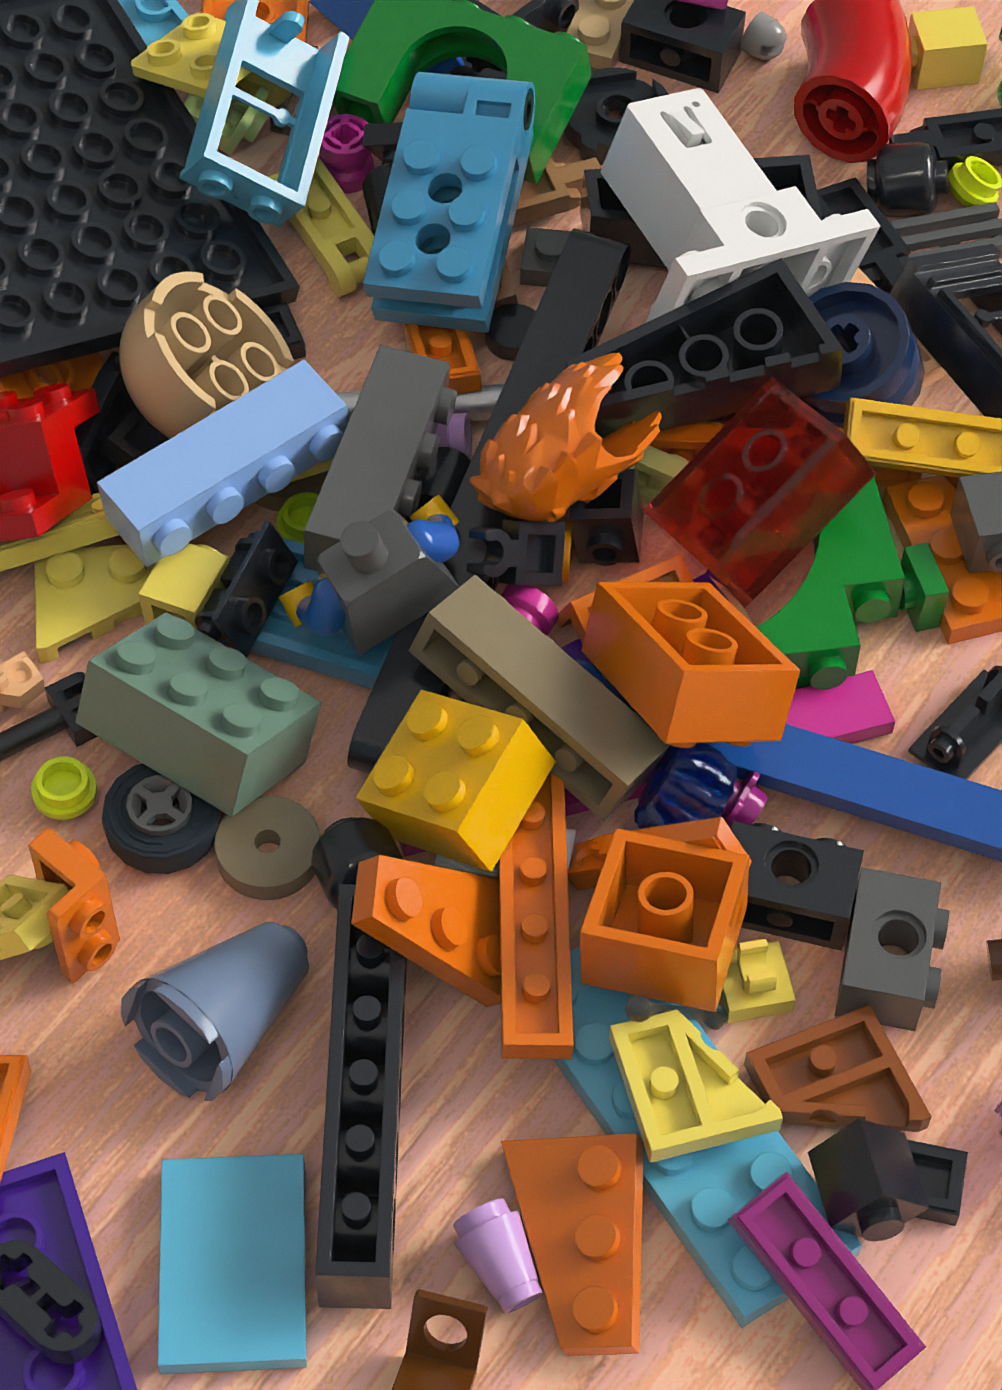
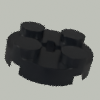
M603 68L592 71V76L564 129L565 136L573 146L580 150L582 160L596 157L599 164L603 165L622 118L609 117V112L618 111L620 116L623 117L628 104L669 95L666 89L653 78L652 86L644 81L637 80V71L627 68Z

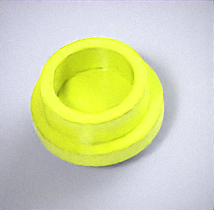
M970 156L964 162L956 163L948 174L953 196L966 207L996 202L999 198L998 190L1002 187V178L992 165L981 158Z
M59 756L46 761L39 768L31 784V794L36 808L42 814L52 819L68 820L76 818L90 809L97 796V783L93 772L85 764L73 757Z

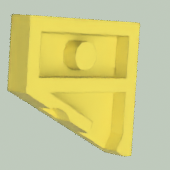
M128 544L76 548L34 561L36 650L39 663L51 662L59 658V647L87 633L95 640L115 630L122 621L142 616L138 593L157 562L146 567Z

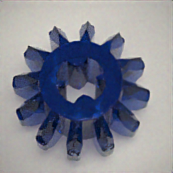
M705 742L696 743L695 746L690 748L671 747L665 758L657 764L652 776L647 779V785L638 797V806L634 811V822L638 824L639 829L720 817L725 812L728 800L734 794L737 768L721 754L722 752Z

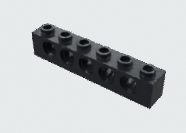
M339 884L315 1269L318 1305L322 1308L391 1309L407 958L351 924L356 885Z

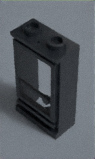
M994 244L910 257L890 294L906 313L912 333L984 416L1002 419V349L984 329L992 323L1002 335V264L998 261L1001 252ZM970 298L978 308L974 316L958 299Z

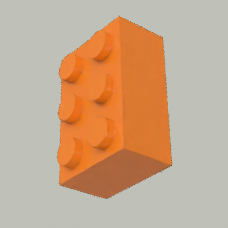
M597 582L581 651L596 666L602 676L627 700L630 707L637 711L658 734L660 740L680 748H690L695 746L696 743L725 742L730 745L745 747L752 745L754 741H781L800 669L709 582Z

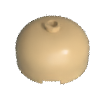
M179 272L163 279L131 313L123 329L119 347L121 373L132 401L145 419L169 439L284 372L294 362L281 333L257 304L236 288L228 295L222 290L204 283L203 273Z

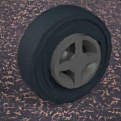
M143 763L131 767L116 778L105 795L102 813L103 828L112 851L126 865L144 873L170 874L190 868L206 856L215 842V835L221 819V810ZM156 819L171 820V822L165 824H152Z

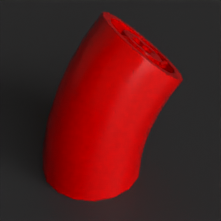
M814 0L808 6L801 20V37L807 52L808 66L803 83L794 97V116L803 135L815 148L827 156L847 163L867 162L868 159L876 157L881 146L888 143L901 120L908 100L912 61L911 38L907 19L899 0Z

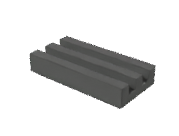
M997 202L890 221L910 251L939 246V248L913 253L909 251L908 259L910 257L994 244L1001 252L999 258H1002V218H998L1000 209ZM985 237H991V238H988V239H982V240H977V241H972V242L961 243V242H964V241L975 240V239H980V238H985Z

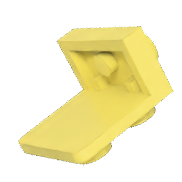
M196 12L186 17L179 26L160 40L151 43L145 51L131 61L133 75L205 98L226 21L214 18V16L208 13ZM242 66L240 67L235 85L236 88L254 96L259 87L263 86L270 91L265 102L276 106L291 96L290 91Z

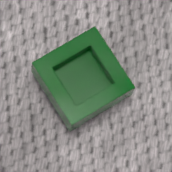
M928 542L904 547L900 563L905 576V582L899 609L901 611L907 610L916 632L938 628L949 595V589Z

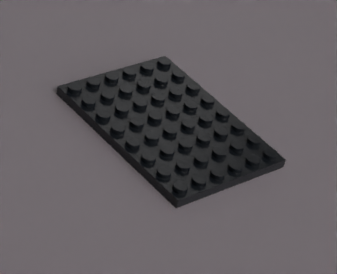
M0 0V377L120 347L123 329L133 310L163 279L175 273H203L204 283L212 285L228 295L236 288L249 297L260 309L287 302V304L296 302L300 285L261 224L251 218L248 212L222 199H213L205 196L196 186L179 178L181 170L185 168L197 124L174 88L133 75L131 61L145 51L147 45L118 0Z

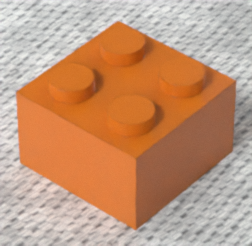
M616 828L580 931L581 983L716 1012L747 909L750 855Z

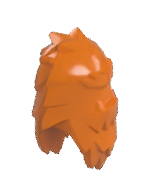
M610 353L585 363L580 362L570 365L550 384L546 382L542 387H539L530 396L518 414H512L503 423L494 439H489L481 452L480 475L472 476L469 479V483L478 493V501L493 510L517 520L531 522L548 521L552 523L564 516L566 510L577 501L589 503L597 498L617 480L619 473L633 467L642 459L645 449L660 432L658 427L662 418L660 411H655L637 422L632 420L604 439L595 432L594 424L601 400L611 389L612 384L618 379L624 368L622 365H619L622 361L620 353Z

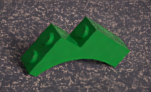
M871 465L811 472L805 513L814 545V562L796 594L776 614L756 627L800 669L795 689L811 685L820 690L832 689L841 685L847 679V676H854L861 647L854 622L872 623L884 618L898 616L905 576Z

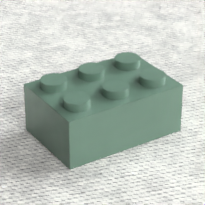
M166 612L88 660L75 723L233 817L306 762L322 702L298 689L291 681L279 678L248 660L241 652L226 647L198 631L186 620L174 617Z

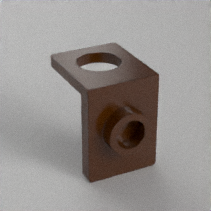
M418 1289L413 1300L405 1355L392 1390H472L478 1370L488 1307ZM437 1315L451 1316L463 1324L467 1337L463 1341L454 1344L441 1342L430 1334L426 1322L431 1317Z

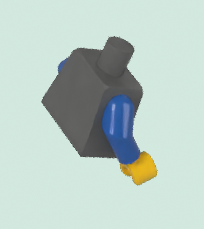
M438 494L409 517L412 520L410 523L395 510H390L370 522L356 521L349 524L343 530L340 541L320 553L316 559L320 581L314 585L312 580L278 597L294 628L303 624L315 633L325 636L334 634L342 629L357 654L361 656L431 611L457 590L459 585L443 562L451 559L458 551L459 537L455 525L460 521L442 497Z

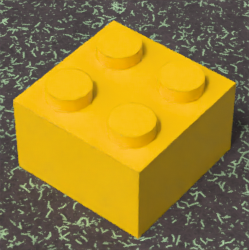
M420 690L355 799L373 819H376L389 829L394 840L492 872L556 761L524 719Z

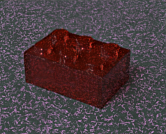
M771 377L642 511L676 548L703 572L708 574L712 580L739 604L746 608L877 473L844 432Z

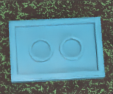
M304 1154L162 1159L158 1368L160 1374L307 1368Z

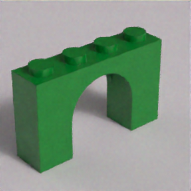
M374 0L344 56L333 98L338 115H356L365 119L369 124L393 123L412 88L417 72H425L439 62L456 57H474L486 60L500 68L506 74V80L527 81L534 84L535 114L532 127L534 135L523 180L537 185L592 76L586 44L566 32L551 33L533 27L522 18L514 15L502 17L481 10L476 4L468 0Z

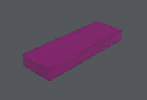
M787 1172L776 1178L727 1219L861 1390H878L926 1348L921 1339Z

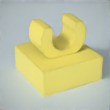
M766 939L737 944L720 996L727 1024L792 1013L794 1011L796 998L779 941L767 943Z

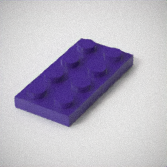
M65 1152L3 1172L0 1183V1244L17 1240L28 1242L38 1248L89 1295L96 1305L102 1332L97 1347L92 1354L82 1361L71 1364L54 1363L43 1356L0 1315V1390H137ZM28 1266L19 1273L13 1271L10 1267L5 1269L1 1273L5 1285L3 1290L9 1285L14 1284L31 1298L36 1291L33 1290L26 1272ZM52 1306L45 1311L49 1315L55 1331L53 1339L62 1332L68 1333L73 1338L80 1334L81 1328L77 1319L80 1313L68 1320L61 1316Z

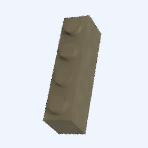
M476 575L471 577L428 613L408 650L467 703L524 719L556 761L549 774L551 775L552 773L563 780L564 787L603 822L648 779L670 747L669 744L659 739L658 734L644 719L637 715L607 689L600 680L593 677L556 645L550 637L542 633L500 594L496 593Z

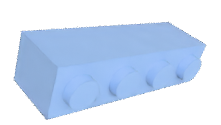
M302 360L98 481L97 485L106 520L145 566L149 567L165 556H171L180 552L191 540L214 526L231 521L242 509L265 495L282 490L293 478L316 464L333 459L349 422L347 405L305 360Z

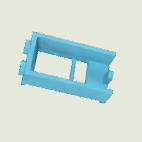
M236 0L227 8L224 21H226L185 168L181 170L179 178L196 186L205 196L213 199H222L248 212L249 216L258 222L280 227L305 207L350 36L339 32L318 50L295 38L302 31L305 21L300 13L286 11L272 24H269L255 16L259 0ZM242 66L299 96L295 116L292 117L289 111L284 108L278 110L236 88L235 85L240 67ZM232 97L272 117L276 126L285 127L287 125L291 127L277 181L217 152Z

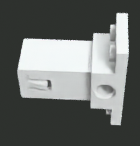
M700 88L628 104L601 168V174L668 269V275L656 301L650 308V314L645 323L781 258L808 297L821 288L850 282L880 228L879 223L868 209L845 215L833 214L821 221L796 186L776 191L704 90Z

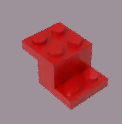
M58 383L35 390L33 392L34 397L20 399L17 398L16 391L0 392V542L39 537L93 499L74 428L100 412L94 388L71 391L69 383Z

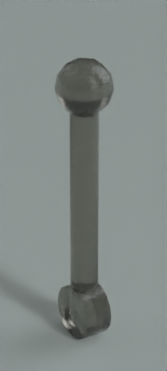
M634 995L629 998L625 1006L627 1016L630 1020L637 1023L648 1020L650 1016L676 1009L688 1020L703 1021L712 1030H719L728 1020L727 1012L720 1004H718L716 1012L682 1005L651 1003L643 995Z

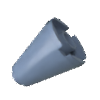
M264 922L139 980L121 998V1017L124 1026H127L134 1020L143 1037L134 1045L138 1054L163 1082L179 1094L190 1098L199 1090L207 1093L204 1101H213L231 1085L307 975L309 970L307 946L303 938L291 927L281 926L274 922Z

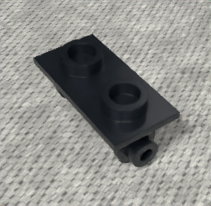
M270 521L264 522L259 533H250L247 538L238 540L235 545V552L220 577L221 582L228 589H214L203 610L197 614L194 620L198 631L217 642L219 640H227L232 648L241 652L245 658L248 657L276 605L278 597L283 592L298 564V560Z
M994 666L989 672L983 670L914 742L908 752L934 770L968 780L1002 743V666Z

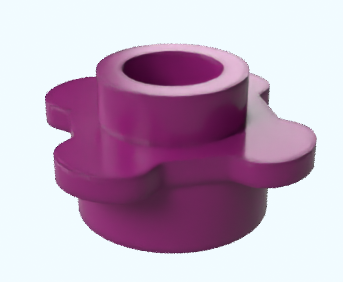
M753 770L741 783L732 777L729 778L712 799L709 810L715 813L716 817H722L730 829L733 821L751 825L763 809L768 796L754 786L760 774Z

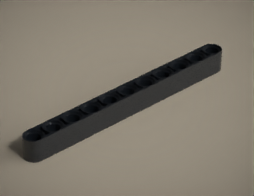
M575 228L568 236L450 508L460 521L455 525L459 537V548L451 559L443 563L459 587L474 576L466 571L467 563L482 562L487 552V547L483 540L469 538V530L474 527L502 530L503 520H517L493 510L478 501V493L469 483V479L472 476L480 475L481 452L489 439H494L503 423L512 414L517 415L530 396L539 387H542L546 382L550 384L566 369L565 361L597 347L627 274L631 257L630 243ZM476 575L491 589L496 590L499 576ZM428 613L396 633L354 730L347 757L349 768L370 774L420 690L451 698L453 690L408 651Z

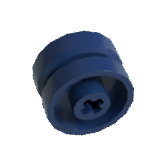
M843 282L821 288L808 298L843 348L840 388L798 398L812 420L824 428L839 427L843 429L846 402L850 398L912 406L920 395L925 370L921 350L912 333L907 315L894 297L872 284Z

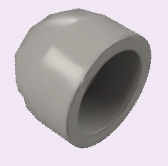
M760 12L746 28L741 40L740 49L757 59L764 61L773 59L782 53L787 34L777 19L764 12Z

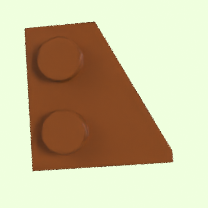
M870 1005L746 1052L744 1066L763 1102L766 1104L771 1100L780 1108L783 1117L782 1124L846 1127L860 1118L898 1131L920 1132L929 1126L932 1116Z

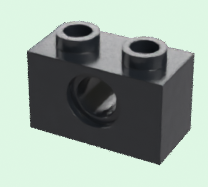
M634 0L621 23L619 62L719 93L741 54L740 44L744 34L746 12L729 6L726 9L720 10L677 0Z
M733 821L731 831L747 855H750L749 858L752 861L749 868L747 909L741 928L842 951L864 850L847 847L844 843L832 838L811 839L784 833L775 826L765 823L749 825ZM790 876L801 883L795 885L785 884L776 877Z

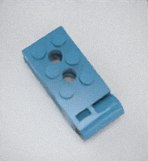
M417 72L410 94L409 109L406 108L363 281L366 295L374 297L371 310L375 320L489 332L534 135L532 129L535 114V88L533 82Z

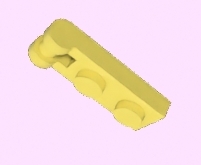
M318 157L305 207L293 215L289 221L326 273L333 292L338 297L354 292L357 287L356 284L364 281L374 235ZM279 173L269 176V178L277 181ZM356 252L360 258L348 263L344 257Z

